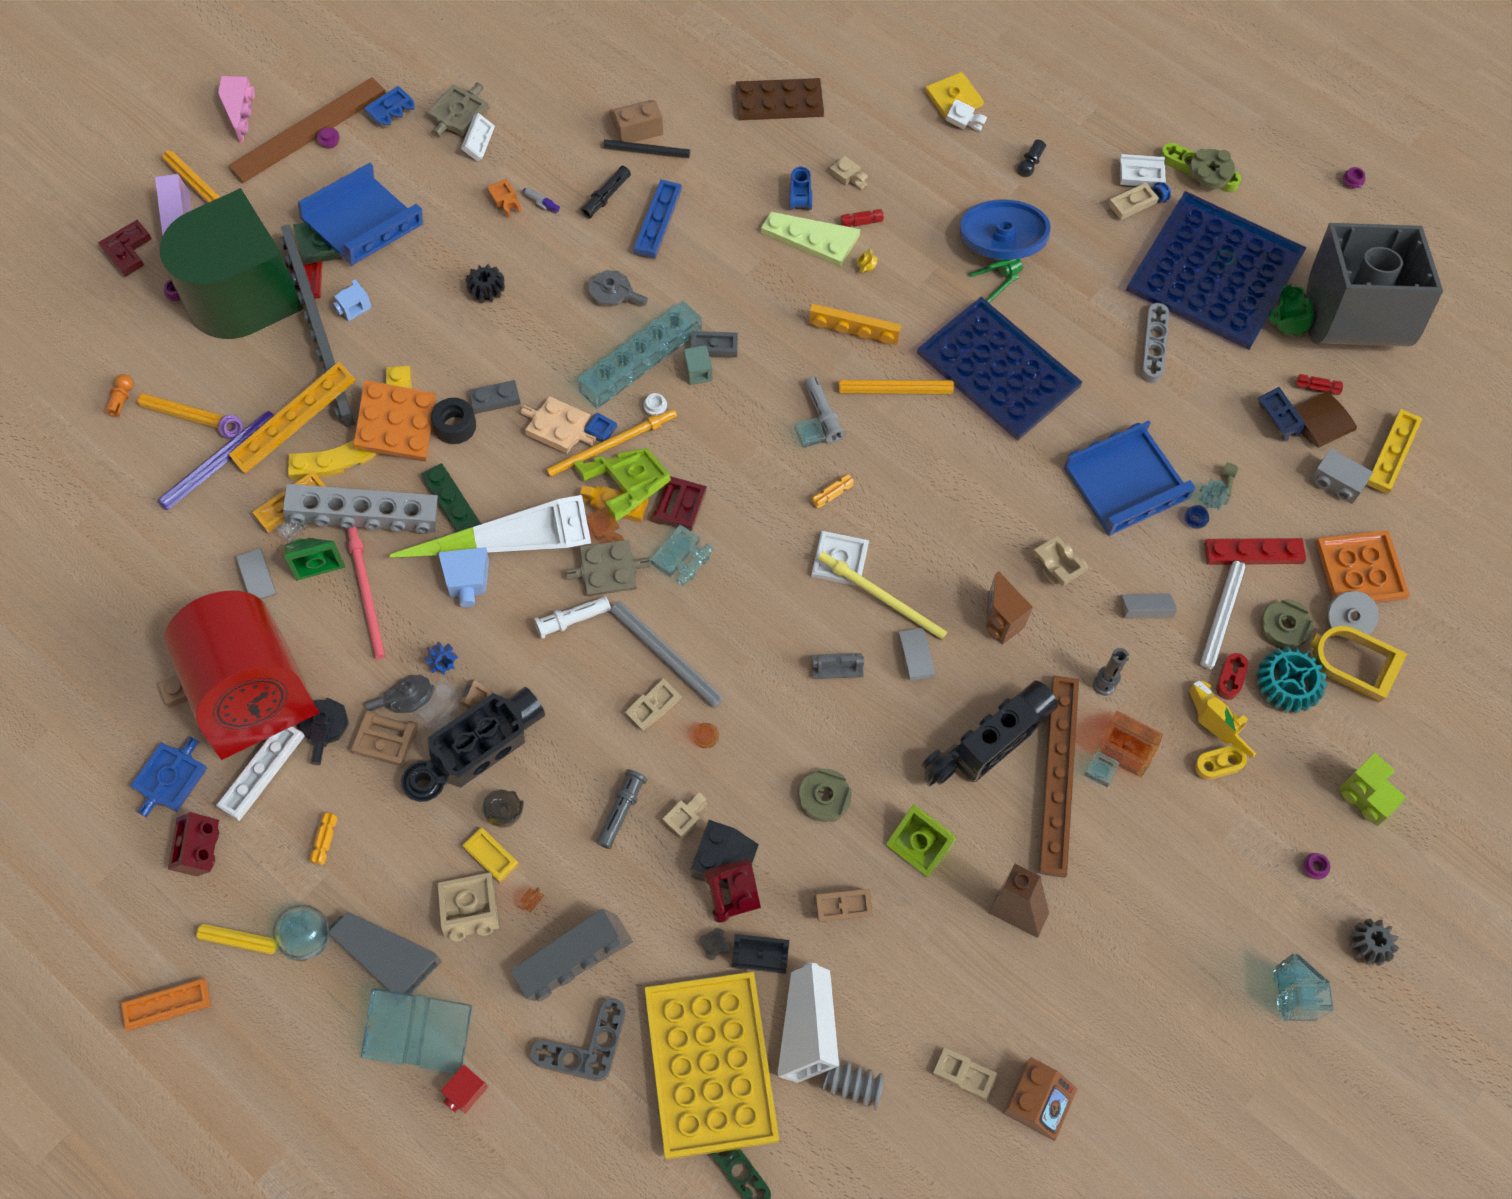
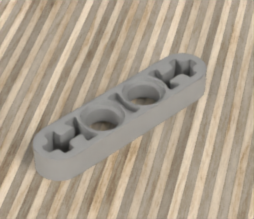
M1161 303L1152 304L1146 315L1141 377L1148 383L1158 382L1163 375L1165 367L1169 309ZM1155 312L1159 313V316H1160V319H1159L1158 322H1155V320H1156V313H1155ZM1158 330L1162 336L1154 337L1150 331ZM1157 349L1160 355L1153 356L1148 350ZM1152 364H1155V366H1154V373H1155V374H1152V373H1151V370H1150V367H1151Z

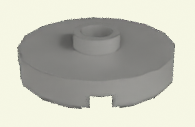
M1344 591L1336 595L1327 608V623L1330 629L1337 626H1349L1370 635L1378 623V607L1374 600L1366 593ZM1353 611L1357 613L1355 620H1352L1350 617Z

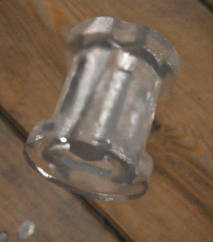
M283 522L280 526L276 525L274 527L279 536L288 544L292 542L291 538L298 532L308 528L306 523L296 525L290 522Z

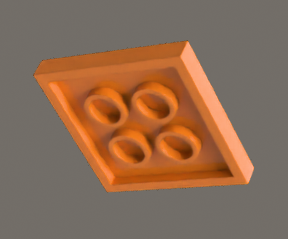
M364 380L353 449L426 461L432 425L431 413L435 405L436 393Z
M1389 530L1323 537L1316 540L1315 544L1332 599L1344 591L1366 593L1375 603L1406 600L1410 596Z

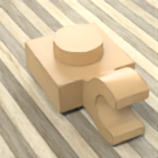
M846 156L830 167V174L844 185L851 182L859 190L867 186L864 180L868 178V175L861 171L860 166Z
M699 792L687 805L680 801L662 818L663 822L682 839L700 821V817L696 814L708 804L706 802L707 799Z

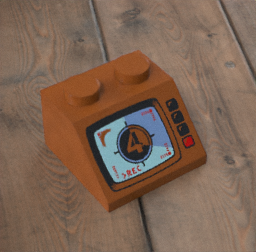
M999 571L995 574L988 593L986 627L990 636L995 640L998 639L1003 645L1025 628L1033 607Z
M1031 1057L1022 1069L1003 1114L1055 1141L1078 1088L1057 1070Z

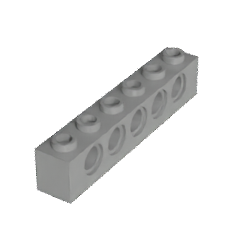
M287 484L283 512L285 522L296 525L311 523L323 527L339 525L344 528L366 527L369 530L391 529L395 532L408 530L427 534L429 532H436L438 495ZM309 505H315V506H316L315 508H312V509L306 508V507L309 506ZM334 507H341V509L337 511L331 510ZM358 509H366L365 512H357ZM387 510V511H391L392 513H390V514H382L381 512ZM410 512L416 513L415 516H408L406 514Z

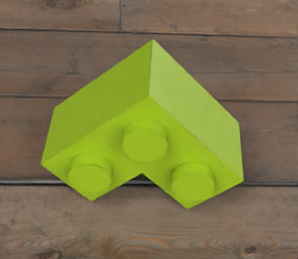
M1375 752L1337 789L1342 793L1343 798L1347 802L1354 804L1362 811L1363 816L1367 820L1374 822L1377 826L1386 820L1406 799L1398 789L1387 781L1396 770Z

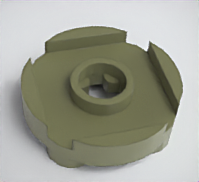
M1199 149L1189 166L1191 178L1193 180L1196 178L1201 182L1200 186L1207 189H1220L1224 187L1226 183L1231 181L1235 172V165L1231 159V154L1226 150ZM1208 167H1214L1216 170L1211 171V168Z
M1286 599L1281 602H1274L1267 607L1261 618V634L1274 645L1281 648L1288 646L1290 650H1293L1308 640L1313 632L1314 624L1313 620L1310 621L1308 610L1302 604ZM1289 620L1290 626L1293 628H1285L1281 622Z
M820 769L811 775L809 774L802 781L799 790L801 810L810 818L820 822H835L839 820L848 810L852 797L851 789L844 776L831 769ZM828 790L832 799L823 801L818 796V793Z

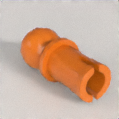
M127 374L118 375L114 380L115 388L110 389L111 396L104 412H109L108 415L112 417L120 416L125 400L129 399L127 392L133 388V379Z

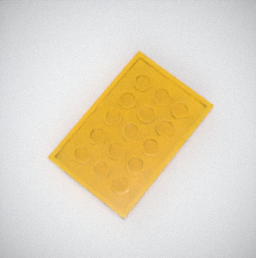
M754 972L645 987L665 1160L779 1143Z

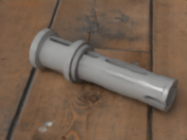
M810 377L806 379L804 385L818 413V424L824 429L826 434L825 440L827 443H835L842 440L846 432L839 425L837 413L830 408L818 378Z

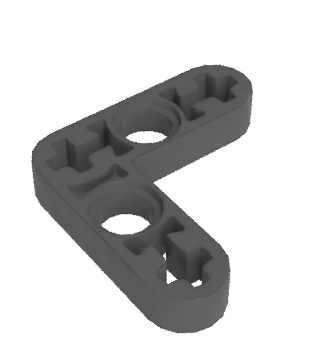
M612 998L602 1003L589 1051L541 1040L536 1042L531 1049L532 1061L540 1068L592 1081L605 1080L611 1072L625 1019L623 1003ZM613 1005L617 1006V1011L620 1012V1015H615L612 1021V1025L617 1026L616 1030L609 1026H601L602 1022L608 1024L609 1015L605 1011L606 1009L610 1010ZM603 1032L611 1033L613 1036V1042L608 1047H601L597 1042L599 1035ZM544 1047H548L547 1050L550 1054L557 1055V1049L561 1050L558 1056V1065H553L555 1060L550 1057H545L544 1061H540L539 1055L536 1054L537 1051H542ZM594 1050L605 1054L610 1053L609 1057L603 1055L602 1066L606 1068L604 1071H599L598 1075H595L594 1070L590 1068L591 1064L597 1063L599 1057L598 1054H593ZM569 1053H574L579 1058L577 1066L572 1069L566 1068L563 1065V1059Z

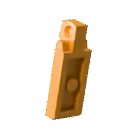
M583 485L580 491L583 501L589 502L590 506L595 508V511L609 515L611 514L606 509L605 501L624 494L623 491L604 486H596L594 488ZM649 498L622 518L642 523Z

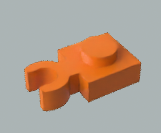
M507 178L487 187L488 194L498 208L503 206L507 217L511 216L510 208H516L518 212H521L517 193Z

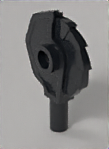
M330 698L314 700L319 714L300 722V730L304 732L308 740L311 739L313 745L310 761L312 765H321L324 747H327L329 743L338 741L349 725L344 705Z

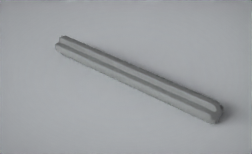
M617 601L610 608L611 613L714 708L722 702V695L621 601Z

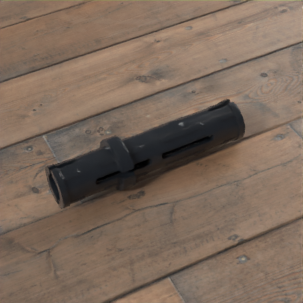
M623 165L620 166L598 191L596 190L591 194L590 200L581 207V213L586 218L591 219L601 207H605L608 199L631 176L630 170Z

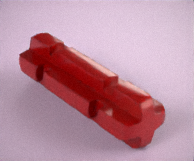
M875 209L873 212L869 210L852 213V216L844 214L840 218L841 226L852 227V224L860 226L872 224V221L874 223L882 222L884 220V213L882 209Z
M1299 374L1296 379V387L1306 389V387H1309V390L1324 393L1330 391L1334 395H1340L1343 390V383L1341 381L1333 380V382H1330V379L1314 376L1309 378L1308 375Z

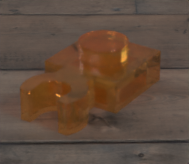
M606 506L586 517L587 524L597 540L604 537L605 543H610L613 540L624 541L620 534L614 532L619 529V525L608 512Z

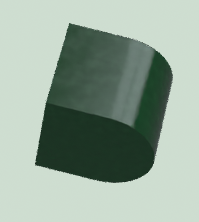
M241 188L181 215L170 224L163 234L160 243L161 261L191 321L203 333L220 339L242 338L303 310L282 253Z

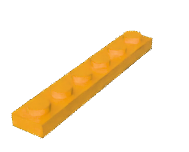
M340 361L337 362L229 453V456L246 474L353 384L356 379Z

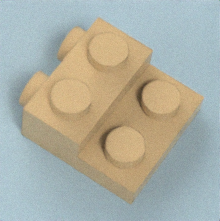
M492 873L438 883L441 928L445 939L450 938L452 941H461L469 934L477 933L481 936H487L494 929H499Z

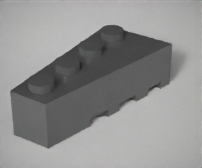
M602 908L510 971L525 998L539 1002L552 994V990L570 983L577 975L630 945L633 941L618 915Z

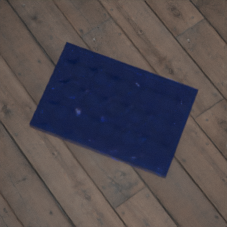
M983 297L978 298L917 349V354L947 380H952L958 390L1017 441L1082 385V381Z

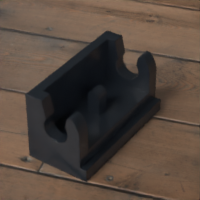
M735 934L732 968L786 974L790 940Z

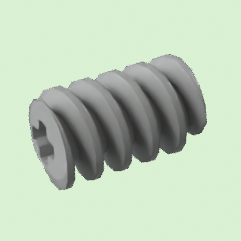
M838 1058L839 1066L828 1070L822 1091L828 1085H831V1094L834 1095L840 1088L843 1099L851 1092L854 1103L860 1097H863V1106L867 1107L872 1100L874 1101V1110L876 1111L884 1086L883 1074L879 1073L873 1079L872 1070L868 1069L863 1076L860 1065L852 1072L851 1062L847 1061L841 1068L840 1058Z

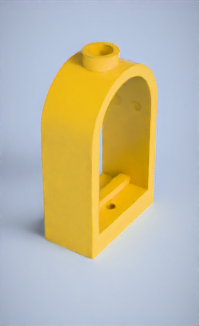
M1349 626L1333 627L1323 635L1315 633L1309 645L1313 648V657H1317L1315 664L1323 665L1321 673L1327 674L1326 677L1378 702L1387 698L1407 656V653ZM1343 636L1387 657L1373 686L1334 668L1327 662L1323 652L1324 643L1327 638Z

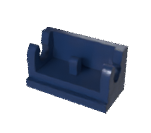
M1280 387L1258 397L1260 407L1269 414L1282 433V438L1285 442L1288 441L1289 436L1293 433L1296 437L1302 434L1305 422Z

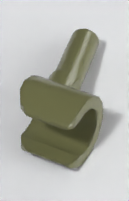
M1229 462L1226 463L1221 475L1228 477L1225 489L1226 497L1231 496L1232 483L1238 471V467Z

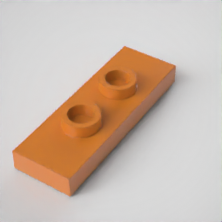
M205 978L121 1002L126 1031L212 1007L208 982Z

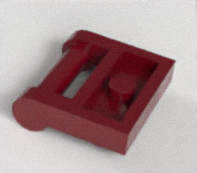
M670 476L671 481L664 485L665 488L657 509L653 511L650 519L656 524H667L692 531L704 500L707 486ZM676 489L680 490L672 513H665L673 491Z
M750 858L712 868L704 873L705 882L709 885L714 906L712 914L715 922L722 923L727 921L729 917L761 908ZM725 878L731 903L724 905L719 883L721 879Z

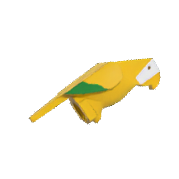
M1200 680L1193 683L1189 693L1198 712V722L1227 745L1231 743L1250 758H1253L1256 753L1238 735L1245 727L1248 718L1244 715L1240 717L1233 714L1230 708L1213 694L1210 689L1212 685Z

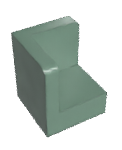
M707 346L684 349V363L689 384L693 385L712 381V365Z

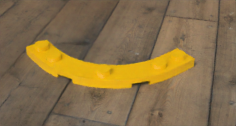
M410 366L386 367V384L411 389ZM353 439L342 446L326 451L289 454L288 476L292 480L302 479L312 471L318 477L345 472L344 469L358 463L360 465L364 464L378 453L353 449Z

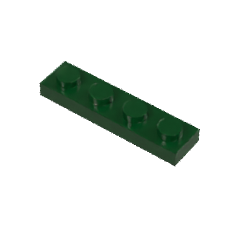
M442 463L421 474L432 495H438V504L456 532L481 525V522Z

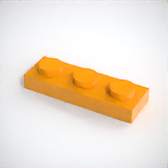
M314 471L294 483L295 485L327 487ZM286 490L252 512L267 533L285 522L283 507Z

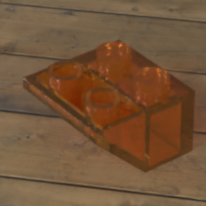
M1116 710L1094 754L1142 778L1160 745L1163 733Z

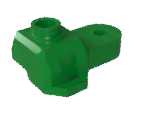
M1291 284L1285 286L1280 291L1281 304L1269 313L1270 323L1277 325L1278 330L1285 335L1293 334L1299 336L1311 328L1314 319L1312 300L1306 298L1302 287H1292Z

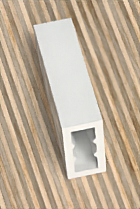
M806 963L802 965V968L791 972L778 1077L796 1083L839 1066L830 970L818 966L817 963Z

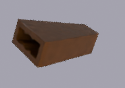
M1014 864L1001 886L989 914L1038 938L1049 915L1041 876Z

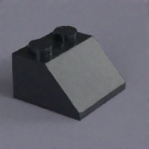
M708 820L691 867V878L705 882L704 873L709 869L750 858L751 863H753L759 844L733 827ZM726 878L721 879L719 882L720 887L729 890Z

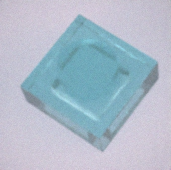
M818 418L795 424V430L803 448L825 442L826 436Z
M1096 751L1084 775L1108 787L1120 762Z

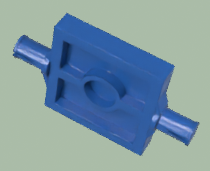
M190 736L182 749L172 748L162 742L159 744L130 785L133 790L143 794L146 798L137 811L140 815L147 818L155 805L165 806L176 813L207 770L204 764L191 756L193 750L200 743L197 739Z

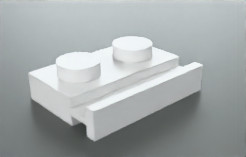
M1121 154L1119 159L1120 185L1140 186L1147 183L1149 187H1154L1157 182L1166 183L1165 157Z

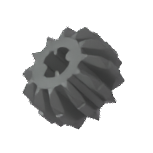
M1366 919L1364 924L1358 923L1355 926V931L1350 934V938L1355 942L1350 945V948L1358 950L1359 953L1356 954V958L1360 959L1364 956L1366 965L1374 962L1377 966L1383 965L1385 961L1389 962L1394 959L1393 953L1397 952L1399 947L1393 942L1397 941L1399 936L1390 934L1392 926L1384 928L1383 920H1377L1374 923L1372 919Z

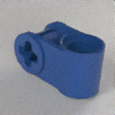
M802 166L794 168L791 173L790 210H793L794 207L812 210L811 173Z

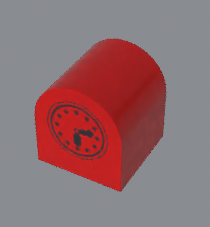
M236 590L211 593L187 604L169 622L164 635L165 647L197 725L221 760L319 714L285 638L266 604L256 595Z

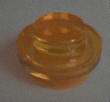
M702 723L694 729L693 739L699 747L711 748L718 742L719 732L713 724Z
M539 887L535 891L529 888L520 899L523 903L521 907L523 911L526 909L531 913L544 897L539 892L541 890Z

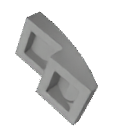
M261 548L237 556L248 593L254 594L260 599L277 594Z
M923 628L899 631L898 639L904 654V665L909 680L935 677L932 658Z

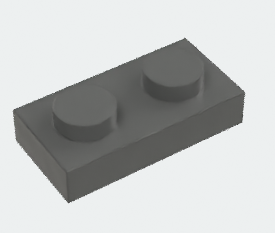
M692 331L691 348L707 346L709 356L737 357L738 333Z
M515 380L469 390L474 414L521 404Z

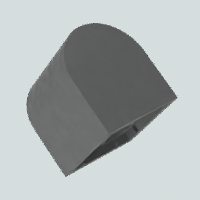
M1354 223L1328 224L1312 265L1306 290V298L1312 300L1314 319L1310 330L1307 331L1314 343L1409 347L1418 342L1443 292L1423 226Z

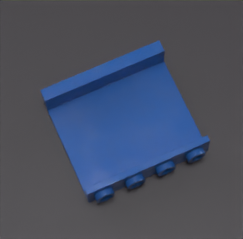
M371 163L358 168L354 172L298 202L300 219L351 266L423 225L422 208L417 203L407 208L374 178L373 164Z

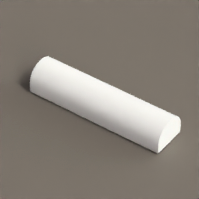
M290 727L269 737L216 806L226 815L240 822L305 737L304 734L296 728Z

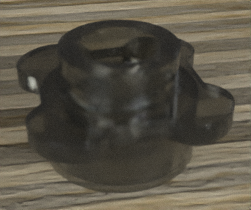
M719 928L699 938V945L704 947L706 951L705 957L708 960H715L717 955L721 953L726 954L730 951V944L725 941L724 932ZM716 942L717 946H712V943Z

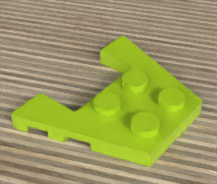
M648 448L617 453L618 457L605 459L603 456L595 457L594 462L584 464L583 460L574 462L575 470L584 481L607 472L624 492L622 495L605 501L606 509L616 521L620 520L671 481L670 473Z

